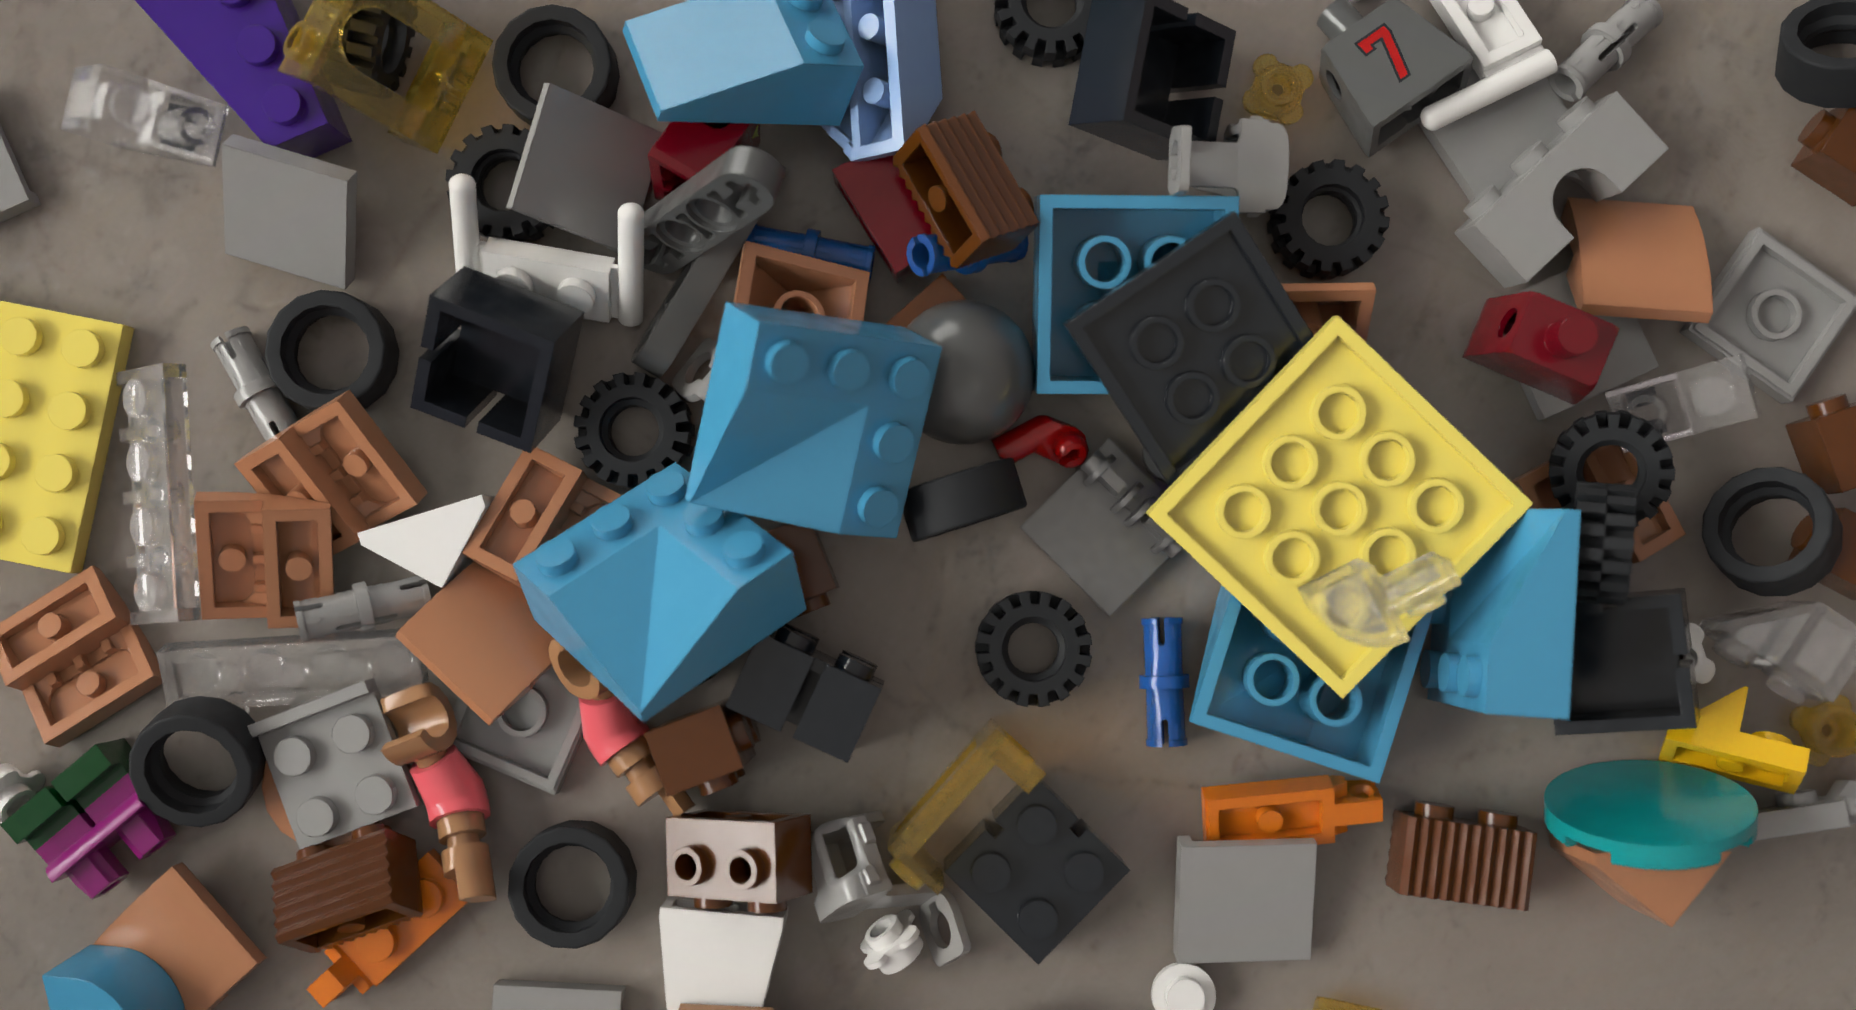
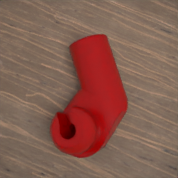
M1038 415L991 440L999 458H1013L1014 463L1035 453L1059 463L1065 468H1075L1085 462L1089 452L1086 436L1080 429L1047 415Z

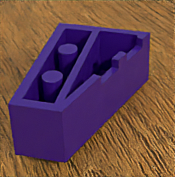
M135 0L263 143L315 158L352 142L292 0Z

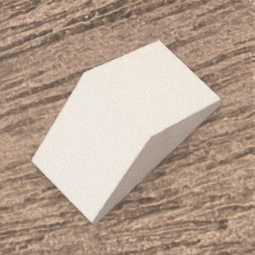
M487 495L475 496L358 532V537L361 545L444 588L473 562L461 552L495 497Z

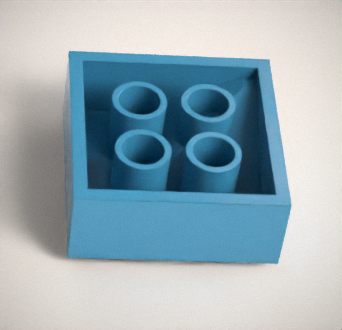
M1046 194L1034 196V213L1040 224L1034 229L1032 354L1035 364V381L1033 390L1037 394H1108L1063 323L1230 211H1235L1239 216V196Z
M726 301L685 499L693 504L835 534L897 538L942 346L901 326Z
M676 462L662 471L653 474L646 481L611 503L599 508L587 518L552 540L543 543L539 548L512 564L534 620L643 722L650 719L807 609L793 552L744 514L689 503L685 499L690 473Z
M1528 509L1436 603L1430 624H1432L1430 650H1424L1420 662V681L1423 688H1428V700L1484 714L1569 720L1581 510Z
M1221 585L1189 722L1380 784L1435 605L1342 699Z

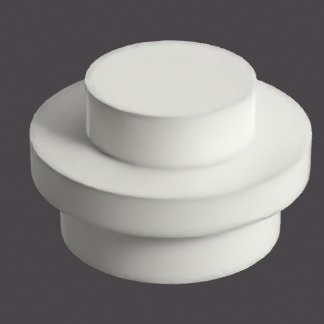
M1176 962L1164 967L1156 975L1151 987V1000L1155 1010H1213L1216 1003V990L1212 979L1201 967L1193 963L1177 964Z

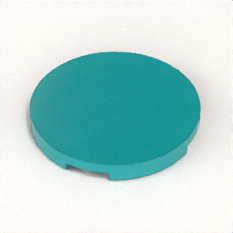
M1616 760L1577 767L1553 779L1544 792V821L1550 833L1567 847L1576 846L1577 842L1583 845L1611 853V862L1614 865L1649 870H1686L1716 865L1721 862L1722 852L1731 850L1739 845L1749 847L1753 844L1758 834V805L1754 797L1741 785L1708 770L1663 761Z

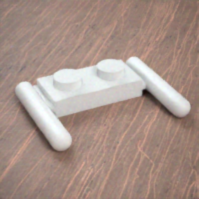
M1348 0V1H1349L1351 4H1354V3H1357V2H1359V1H1361V0ZM1429 0L1454 40L1474 57L1472 67L1480 81L1423 108L1420 119L1427 130L1436 131L1557 72L1558 66L1554 55L1550 50L1543 48L1541 45L1542 37L1517 0Z
M464 173L456 174L450 179L449 195L456 272L466 266L584 311L583 319L609 323L611 317L618 318L622 325L629 327L637 326L643 322L644 210L639 204L629 202L621 205L618 209V264H615V258L509 239L489 236L487 242L480 241L476 182L470 175Z

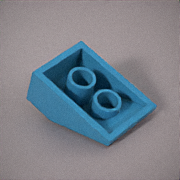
M688 0L626 20L622 31L657 121L840 126L864 68V64L833 0Z

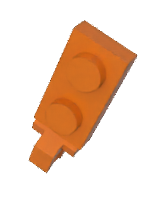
M1328 774L1201 787L1203 841L1314 838L1317 845L1335 843V835L1348 831V825L1383 822V798L1375 782L1369 780H1345V776H1329Z
M435 849L428 851L418 860L423 915L421 917H412L410 921H401L399 925H389L387 929H378L376 933H367L365 937H355L354 941H344L343 945H333L331 949L324 951L334 964L306 989L322 1008H325L332 1000L337 999L352 984L362 995L373 985L378 986L469 903L459 900L456 880L444 878L441 855Z

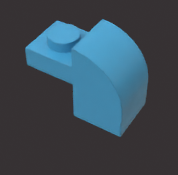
M90 944L42 975L50 1010H185L182 997L165 970L150 957L130 948Z

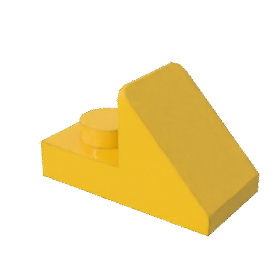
M1746 686L1700 709L1701 718L1697 728L1670 729L1666 731L1658 761L1701 768L1729 779L1793 795L1807 771L1810 755L1809 748L1793 745L1789 738L1773 732L1757 731L1752 734L1740 732L1748 687Z

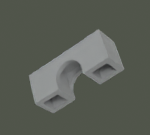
M1617 91L1595 102H1592L1588 96L1579 100L1557 120L1556 124L1562 131L1545 146L1539 140L1514 160L1510 168L1516 175L1500 190L1492 184L1464 208L1463 211L1469 219L1454 234L1504 288L1527 283L1574 239L1571 233L1558 220L1553 208V194L1562 178L1578 183L1597 202L1622 193L1669 149Z

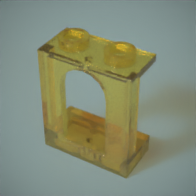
M313 0L304 19L292 27L283 45L285 58L278 71L287 76L306 81L388 128L387 133L406 144L438 154L493 40L432 0ZM376 7L432 41L405 97L398 95L359 72L348 62L343 52L342 34L346 22L357 11L363 8Z
M992 718L988 720L890 830L887 850L893 859L889 865L898 876L917 891L924 884L937 895L944 889L943 865L922 846L995 764L1028 794L1046 775L1039 761Z

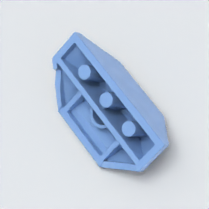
M833 0L864 64V68L840 126L821 125V127L844 149L845 155L853 162L870 161L895 155L918 127L925 123L926 125L928 124L943 98L936 0Z

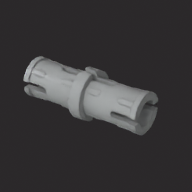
M1626 0L1625 4L1606 22H1598L1592 25L1582 35L1581 45L1558 66L1556 73L1548 76L1549 83L1554 92L1567 101L1574 102L1577 99L1580 100L1586 94V91L1607 71H1617L1630 59L1631 49L1662 22L1663 10L1656 0Z
M247 326L234 328L224 333L229 341L224 342L223 338L218 336L211 342L210 347L216 352L237 390L233 398L240 409H248L263 438L267 441L297 422L298 418L286 396L271 379L267 363L252 338L250 329Z
M417 575L366 586L365 581L352 584V590L319 598L293 601L301 642L360 628L362 634L376 631L375 625L412 617L431 599L427 580Z

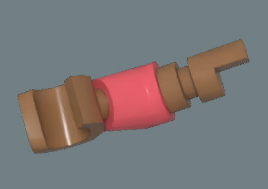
M555 639L551 640L548 649L552 666L566 689L579 698L583 738L599 765L602 767L608 764L617 778L624 775L627 777L630 784L625 789L638 807L659 794L674 816H681L690 811L695 806V803L686 791L667 797L644 733L651 730L646 722L641 721Z
M429 682L409 687L382 698L380 703L383 714L393 722L399 738L385 743L380 751L388 761L396 766H405L413 763L409 772L426 807L429 826L437 829L439 843L448 847L441 852L444 878L456 880L460 901L478 903L496 900L489 844L480 842V839L486 836L487 833L485 820L491 815L488 794L483 779L453 744L457 736V723L447 696L438 686Z

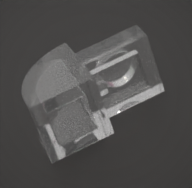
M1431 551L1380 577L1374 565L1356 558L1297 589L1310 612L1336 634L1361 646L1385 648L1410 641L1399 615L1406 612L1409 617H1415L1438 608L1447 600L1444 593L1461 585L1462 582L1451 560Z

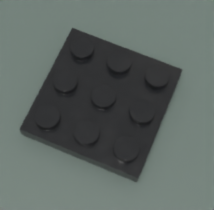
M1230 211L1063 323L1169 487L1314 336L1235 211Z

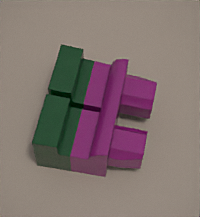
M125 738L95 744L50 782L52 785L44 787L0 824L16 844L27 841L48 864L46 874L52 883L69 877L92 900L110 892L129 875L126 868L110 850L117 842L123 839L138 859L141 860L160 850L176 836L169 821L154 814L137 796L129 777V753L132 748Z

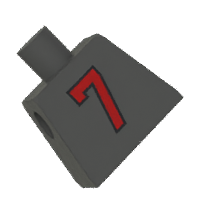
M1336 0L1318 18L1317 26L1330 39L1321 49L1319 69L1321 84L1362 151L1368 157H1371L1420 123V115L1423 108L1467 87L1474 57L1468 50L1400 0H1388L1365 17L1348 0Z

